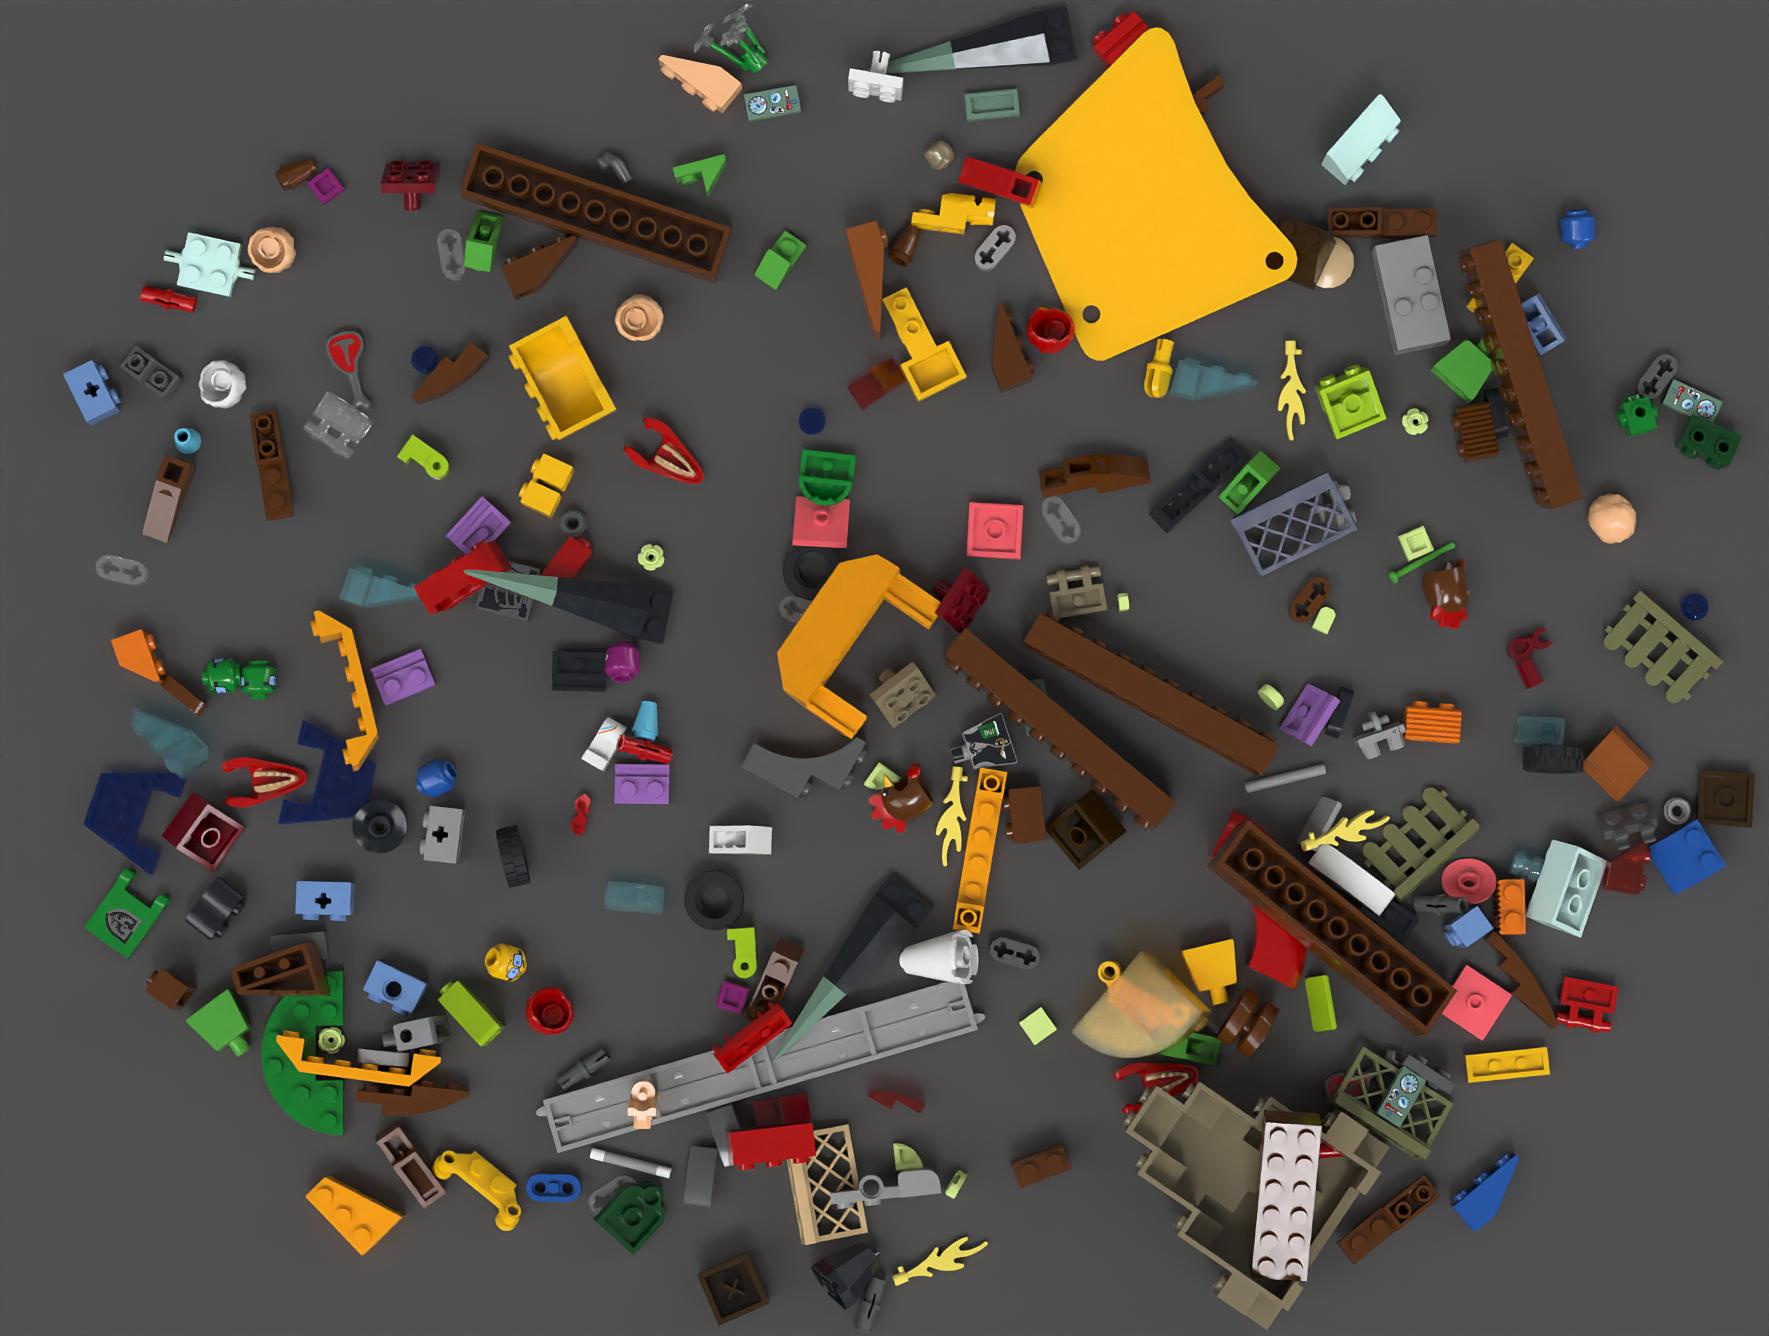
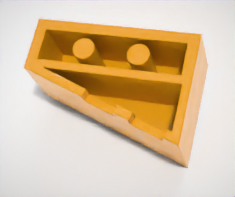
M331 1176L324 1177L305 1196L362 1256L367 1254L406 1216Z

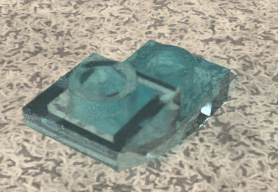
M607 881L604 909L660 915L663 910L665 887Z

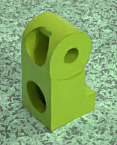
M414 435L410 437L397 456L399 460L409 465L411 460H414L424 467L428 475L435 480L446 478L450 472V465L447 459Z
M755 927L727 929V939L735 940L736 959L733 962L734 973L740 978H749L757 970Z

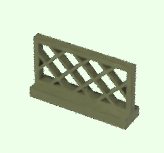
M1360 1047L1337 1090L1329 1097L1327 1104L1338 1111H1342L1363 1127L1415 1160H1426L1431 1151L1429 1148L1451 1110L1453 1103L1424 1085L1419 1093L1420 1101L1414 1102L1413 1105H1422L1425 1119L1412 1122L1409 1111L1406 1116L1407 1124L1401 1125L1399 1128L1393 1126L1375 1114V1111L1370 1107L1368 1097L1381 1094L1383 1099L1388 1089L1384 1087L1381 1073L1390 1071L1396 1076L1399 1069L1367 1048ZM1363 1056L1372 1060L1375 1072L1362 1075L1360 1062ZM1379 1065L1382 1066V1067L1385 1068V1069H1384V1070H1380ZM1376 1075L1380 1091L1367 1094L1363 1078ZM1358 1079L1362 1095L1352 1097L1344 1092L1350 1081ZM1424 1094L1428 1095L1431 1098L1425 1099ZM1363 1098L1364 1104L1357 1099ZM1436 1100L1444 1107L1439 1116L1430 1118L1426 1102ZM1426 1122L1429 1134L1425 1141H1422L1416 1137L1414 1125Z

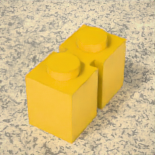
M543 453L541 459L536 458L530 471L533 473L532 480L529 483L525 482L519 493V497L522 498L521 504L552 519L562 496H560V493L538 483L542 481L565 492L575 471L574 468Z

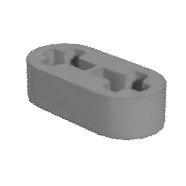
M1007 225L996 227L978 248L974 260L978 269L987 272L993 270L1010 251L1016 238L1015 232L1011 227ZM1006 232L1009 233V243L1002 242L999 247L995 246L999 240L998 233L1002 235ZM993 249L995 251L991 257L993 263L986 262L982 264L980 254L987 255Z
M358 1049L357 1063L408 1067L410 1053Z

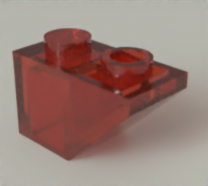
M1638 841L1607 862L1602 890L1632 896L1639 895V892L1644 890L1646 875H1643L1644 864L1649 863L1651 849L1647 848L1648 843L1645 844L1644 841Z

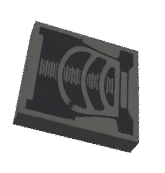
M508 561L512 569L506 573L541 575V569ZM490 583L479 591L475 609L528 622L534 599Z

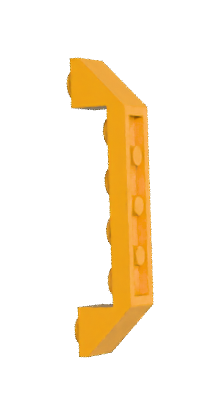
M319 610L314 611L315 620L310 621L314 637L320 636L321 643L343 638V640L338 641L341 656H347L349 666L344 668L348 682H354L356 691L351 692L354 708L360 707L362 717L357 718L361 734H367L346 740L347 748L342 749L346 765L352 764L353 771H357L362 766L379 736L352 629Z
M980 768L953 929L968 930L969 932L980 934L1007 772Z
M284 1030L283 1036L277 1035L276 1038L277 1043L299 1072L410 1086L441 1062V1057L436 1056V1051L420 1049L419 1054H413L411 1075L405 1074L406 1069L389 1067V1072L378 1071L379 1065L362 1063V1068L351 1067L350 1061L335 1060L334 1065L323 1063L324 1058L308 1056L307 1061H303L302 1055L305 1039L299 1038L300 1032Z

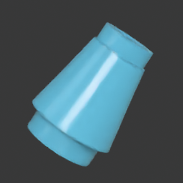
M181 428L175 432V446L181 453L192 454L199 449L201 436L198 431L193 428ZM188 434L187 440L181 442L182 437Z
M651 701L641 702L632 729L634 733L633 738L639 740L645 738L655 742V736H658L657 703Z

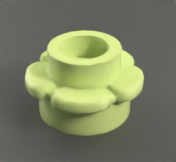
M1410 409L1407 412L1408 414L1402 418V425L1405 427L1406 432L1411 435L1424 433L1428 428L1427 422L1429 419L1427 414L1423 411L1420 412L1419 409ZM1413 420H1418V424H1414Z
M647 544L641 548V553L638 554L639 563L649 571L661 567L665 560L663 550L658 545L652 546ZM649 555H653L654 558L650 560Z
M337 1027L325 1028L319 1033L318 1045L322 1051L326 1050L329 1054H334L339 1051L340 1047L344 1046L345 1037L341 1035V1030ZM332 1037L334 1039L333 1043L329 1042V1038Z

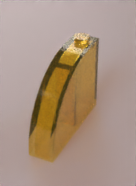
M1141 951L1071 1032L1083 1043L1101 1053L1121 1058L1146 1057L1168 1051L1186 1040L1194 1031L1198 1032L1208 1022L1206 1017L1212 1011L1151 951Z

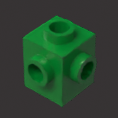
M1640 394L1624 398L1625 403L1618 407L1619 411L1616 412V418L1619 426L1624 428L1626 438L1654 431L1657 428L1655 418L1658 417L1654 402L1651 403L1649 397L1641 398Z

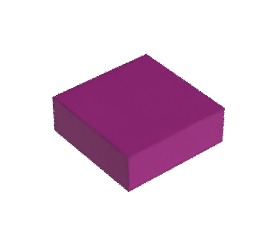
M329 167L307 182L323 205H326L345 190Z
M723 981L716 1007L742 1015L750 988Z

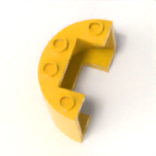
M567 316L509 345L512 354L508 355L515 370L521 368L528 381V383L524 384V387L530 398L536 397L541 405L536 409L543 422L549 421V424L545 427L552 440L558 438L560 441L617 411Z

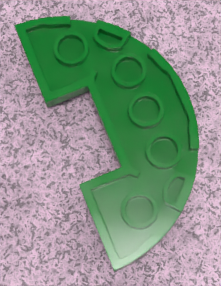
M344 971L324 973L331 997H283L267 1022L262 1040L261 1059L267 1086L277 1103L289 1116L310 1129L332 1135H344V1080H317V1074L299 1072L276 1041L277 1035L283 1036L284 1030L300 1032L299 1038L305 1039L302 1060L307 1061L308 1056L317 1057V1026L344 1025Z

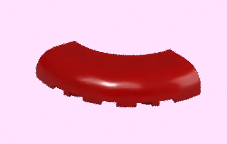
M1232 809L1209 857L1212 859L1237 824L1248 820L1274 842L1276 841L1249 817ZM1249 901L1254 916L1255 932L1251 955L1246 967L1295 991L1303 973L1308 948Z

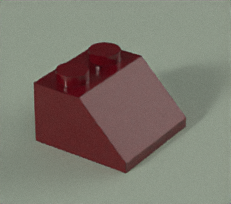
M192 792L161 836L176 849L214 872L245 827L206 799Z

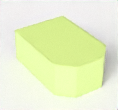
M1128 593L1118 594V611H1128Z
M1328 607L1321 608L1312 628L1327 634L1336 616L1334 610Z

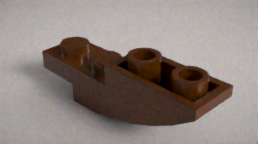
M1328 208V231L1332 236L1363 239H1411L1412 237L1425 235L1437 237L1438 210L1437 208Z
M272 410L250 414L255 458L259 468L267 521L294 517L291 497L293 495L277 411Z
M1095 454L1063 458L1064 466L1039 471L1043 498L1096 487L1098 494L1151 483L1147 459L1125 455Z
M420 1080L419 1085H412L411 1095H407L408 1090L392 1088L391 1093L380 1092L381 1087L364 1085V1090H357L356 1102L383 1104L381 1115L407 1116L443 1109L469 1096L470 1091L463 1090L462 1084L447 1083V1088L436 1087V1082Z
M1422 1175L1366 1216L1336 1243L1350 1262L1356 1264L1441 1196L1426 1176Z

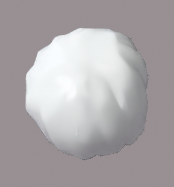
M225 360L212 361L201 372L199 381L201 399L214 408L232 407L240 401L242 394L247 389L244 373L235 364Z

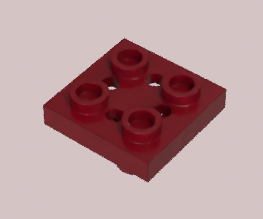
M394 160L386 163L380 183L381 194L404 193V210H420V193L436 192L440 176V163H433L430 160H421L417 163Z
M966 568L962 569L953 585L948 584L943 579H939L936 584L941 586L942 589L935 585L932 589L934 595L943 599L934 613L959 634L972 624L973 616L979 607L986 602L990 589L973 572Z

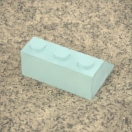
M1381 94L1375 98L1327 152L1321 164L1344 185L1350 179L1355 182L1365 171L1362 166L1366 161L1369 160L1372 163L1382 152L1379 148L1385 140L1390 143L1400 131L1397 129L1401 121Z
M1552 840L1550 848L1546 853L1541 873L1537 878L1532 899L1528 904L1526 917L1581 938L1608 861L1578 846Z

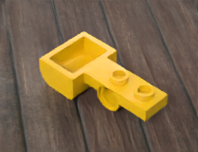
M907 287L882 299L903 345L912 358L901 364L900 368L918 402L967 378L950 342L947 341L939 346H936Z

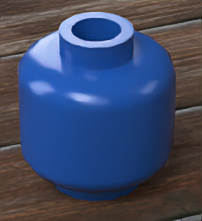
M1588 209L1568 210L1566 215L1561 217L1562 242L1571 244V249L1587 248V243L1595 239V217L1588 213Z
M436 758L417 770L415 784L421 794L437 798L455 787L457 773L449 761Z

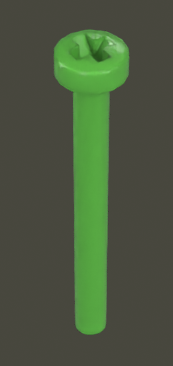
M1450 542L1397 572L1393 570L1388 572L1389 578L1396 584L1399 582L1398 578L1455 548V544Z

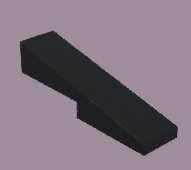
M1230 438L1186 480L1154 507L1149 515L1167 534L1249 457Z

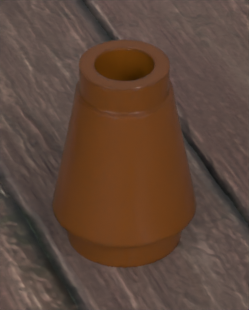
M309 157L280 166V170L276 171L275 175L284 191L289 189L293 191L313 173L317 172V169Z
M907 225L889 248L890 254L888 258L899 266L907 267L909 263L913 262L921 231L912 225Z

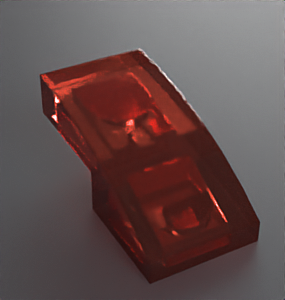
M873 1090L867 1095L889 1109H892L896 1100L918 1113H921L926 1105L913 1097L892 1091Z

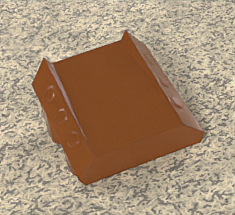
M1615 725L1584 757L1583 773L1589 778H1593L1606 794L1618 802L1645 774L1653 762Z

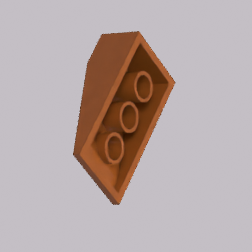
M876 220L846 229V241L875 341L880 340L884 248L888 247L884 226L879 228Z

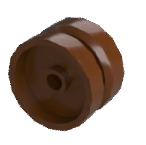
M1246 988L1225 1018L1215 1039L1228 1046L1240 1034L1241 1037L1237 1042L1236 1052L1249 1059L1267 1037L1280 1009L1270 1002H1265L1254 1013L1259 1002V995Z

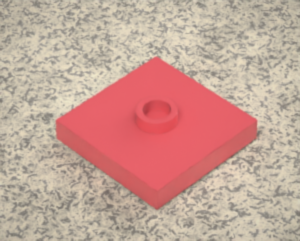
M796 496L793 545L847 548L850 499H844L835 505L822 506L811 502L806 497Z
M969 502L966 557L1020 560L1023 505Z
M1465 965L1452 985L1457 992L1442 1012V1015L1483 1041L1512 995L1468 965Z

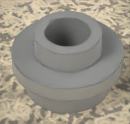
M1675 797L1665 803L1663 814L1668 822L1676 825L1683 824L1691 815V807L1685 799ZM1674 806H1678L1681 809L1679 816H1675L1672 813Z

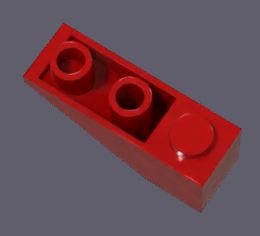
M966 157L958 179L959 183L1030 208H1034L1042 182L1035 178L970 157Z

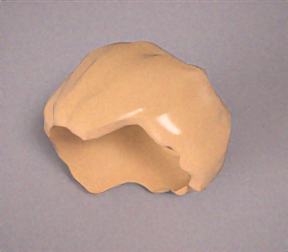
M266 227L257 230L250 237L248 244V254L252 263L258 266L261 271L269 274L281 273L284 269H288L296 256L294 238L284 228Z
M635 294L623 301L617 309L615 325L620 334L629 340L647 341L653 339L660 332L664 321L662 307L650 296Z
M1608 493L1600 495L1592 502L1588 512L1589 525L1603 542L1608 544L1621 543L1624 539H1629L1634 534L1637 521L1636 512L1631 503L1620 494Z

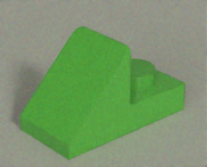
M725 154L673 167L676 183L682 182L683 185L697 182L699 177H703L707 196H709L727 165Z
M784 231L773 248L768 249L754 276L777 291L806 250L807 245L787 231Z

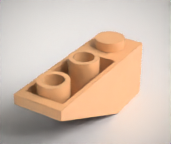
M661 55L659 58L660 66H662L660 70L670 79L676 77L683 83L681 87L690 95L694 96L696 93L703 98L702 103L712 112H715L717 109L723 114L742 90V84L719 66Z

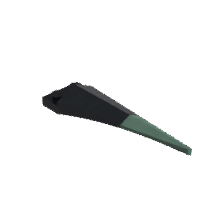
M1067 6L1042 12L1037 11L890 61L887 65L886 74L973 68L1052 66L1077 60Z
M470 569L463 571L472 577L551 605L632 638L658 644L664 643L674 591L642 584Z
M893 874L887 878L870 900L776 1052L774 1060L783 1055L909 937L932 911V906Z

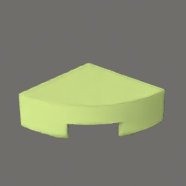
M879 762L863 785L871 789L882 790L884 788L883 776L886 775L892 782H898L901 777Z
M893 1143L896 1171L923 1168L922 1161L915 1150L901 1143Z
M960 1169L959 1171L957 1170L946 1188L945 1194L954 1199L968 1174Z

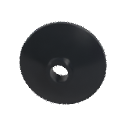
M382 799L372 800L365 803L356 812L352 823V831L357 843L363 849L372 853H387L397 848L403 841L407 831V821L402 810L393 802ZM377 820H381L384 823L381 829L374 828V823Z

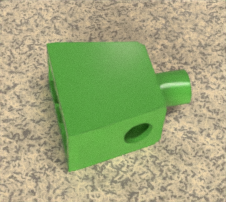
M1483 338L1476 346L1469 340H1465L1437 362L1430 371L1469 404L1475 398L1492 370V360L1488 358L1491 350L1486 349Z
M232 989L225 990L186 1020L216 1051H222L229 1046L235 1055L240 1057L251 1048L242 1035L252 1027Z

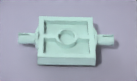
M188 232L185 248L182 253L165 251L166 255L175 256V258L164 256V261L179 264L178 286L231 297L233 285L238 277L254 280V275L246 274L245 272L256 273V269L241 266L240 253L242 244Z

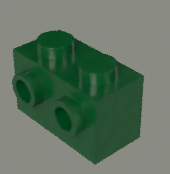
M1692 414L1687 418L1675 448L1681 450L1680 454L1687 458L1695 459L1698 457L1705 460V465L1720 470L1730 466L1742 435Z

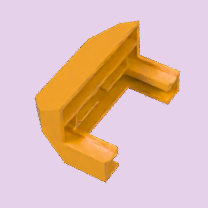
M878 554L839 563L777 651L784 692L850 740H853L866 721L867 716L828 690L824 685L884 600L928 630L938 617L934 612L941 603L902 576L898 566Z

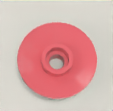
M1460 859L1452 862L1442 874V888L1448 897L1462 896L1467 898L1468 904H1478L1490 898L1496 889V876L1491 867L1482 861Z

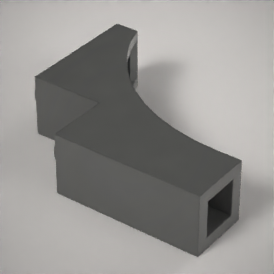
M856 737L848 745L834 753L816 758L802 759L782 756L754 743L741 768L799 799L801 794L806 797L814 783L810 781L811 776L838 791H841L842 787L848 789L855 776L851 772L856 763L861 765L868 750L864 749L866 742Z

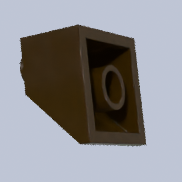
M1281 214L1276 227L1290 241L1297 255L1295 271L1287 280L1314 290L1336 241L1329 231ZM1278 252L1269 253L1266 262L1267 267L1272 270L1279 269L1283 265V256Z
M1093 789L1045 827V830L1078 870L1127 832Z

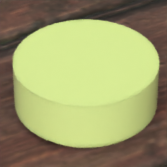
M1265 684L1258 690L1261 699L1272 709L1278 710L1284 704L1283 697L1272 686Z

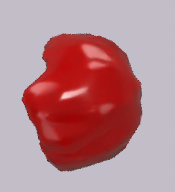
M1038 307L1029 317L1026 333L1029 342L1041 353L1057 354L1059 351L1067 348L1073 339L1075 324L1071 316L1065 311L1057 308Z
M552 986L544 987L533 992L526 1001L525 1019L534 1032H539L546 1036L557 1035L566 1031L571 1026L574 1018L573 1005L560 989Z

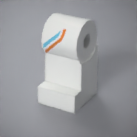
M607 717L581 759L605 772L617 751V740L621 734H625L627 727Z

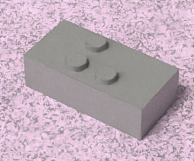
M1428 235L1375 246L1371 253L1394 355L1447 345L1451 338Z

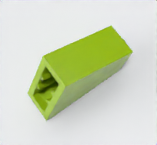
M457 980L455 983L450 981L440 990L442 996L438 1001L481 1047L487 1046L505 1028L499 1019L461 981Z

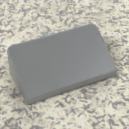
M1320 797L1297 840V844L1301 846V841L1309 839V832H1314V836L1317 838L1329 831L1342 807L1341 803L1327 797ZM1321 844L1318 845L1317 848L1311 849L1310 851H1311V852H1316V851H1318V849L1320 848Z

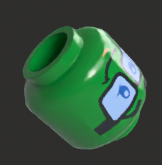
M233 658L210 660L207 664V669H202L203 685H208L213 694L237 691L239 685H241V664H237Z
M249 661L248 666L243 667L241 670L242 692L251 695V700H267V695L273 694L276 691V668L270 666L269 661Z

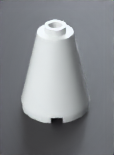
M957 930L905 947L900 954V965L908 974L962 985L970 984L973 981L970 980L971 975H976L978 971V948L976 944L972 945L969 937H973L971 932L968 930Z

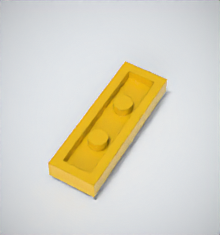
M1547 1047L1464 1055L1467 1083L1550 1074Z

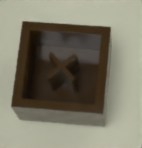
M749 1251L697 1274L718 1326L770 1303Z

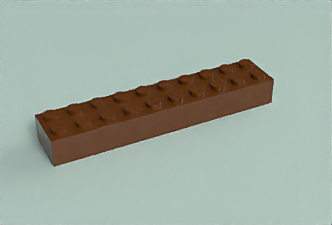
M476 143L459 192L462 200L564 234H569L570 236L575 235L576 238L716 284L733 235L731 227Z
M1501 239L1491 240L1460 250L1461 257H1458V263L1463 273L1466 272L1469 283H1466V288L1470 298H1474L1477 309H1474L1479 325L1483 324L1484 327L1483 342L1486 349L1491 350L1494 359L1491 361V367L1495 376L1499 375L1502 386H1499V392L1504 402L1507 401L1510 409L1507 412L1508 421L1512 428H1516L1518 437L1515 438L1518 451L1524 454L1526 463L1523 464L1525 474L1528 479H1532L1534 489H1531L1533 499L1536 504H1540L1541 508L1555 509L1582 500L1580 487Z
M1046 612L1044 616L1039 613L1022 647L1251 774L1260 777L1265 773L1279 745L1274 743L1276 739L1263 731L1257 734L1250 730L1252 725L1240 718L1234 721L1226 716L1228 712L1219 706L1213 705L1210 708L1202 703L1204 699L1191 691L1189 694H1185L1178 690L1180 685L1167 678L1162 681L1156 678L1155 671L1144 665L1140 668L1131 664L1132 659L1121 652L1115 655L1107 650L1109 646L1094 638L1093 642L1083 637L1085 633L1072 625L1068 629L1059 624L1061 619L1053 614Z
M966 628L945 652V665L957 675L959 672L963 673L967 677L966 683L977 692L980 689L988 694L987 700L997 709H1000L1002 706L1010 712L1007 717L1020 727L1023 723L1031 730L1028 734L1040 744L1045 741L1051 746L1049 750L1051 754L1060 761L1064 758L1072 764L1070 769L1082 779L1086 775L1093 781L1091 786L1102 796L1106 793L1115 799L1112 804L1123 813L1127 810L1135 816L1133 821L1143 830L1148 828L1154 830L1176 804L1174 800Z
M1249 820L1236 825L1207 865L1211 871L1413 1035L1428 1034L1456 994L1457 990Z

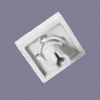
M873 51L870 72L850 68L848 86L849 91L853 92L854 96L868 98L869 95L879 96L881 101L894 103L895 100L902 99L903 78L886 75L890 54L883 52L881 62L879 63L880 51Z

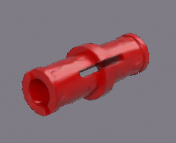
M147 285L143 286L140 296L141 302L160 305L166 310L173 308L192 314L196 310L198 300L196 296L176 293L174 289L168 288L163 290Z
M624 734L619 736L616 745L617 751L636 755L641 760L650 759L665 765L669 764L673 753L672 748L653 744L649 739L639 740Z

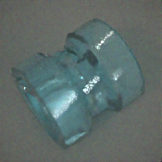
M1517 849L1511 860L1508 874L1513 876L1524 875L1526 881L1535 883L1540 874L1544 858L1537 855L1530 858L1526 851Z

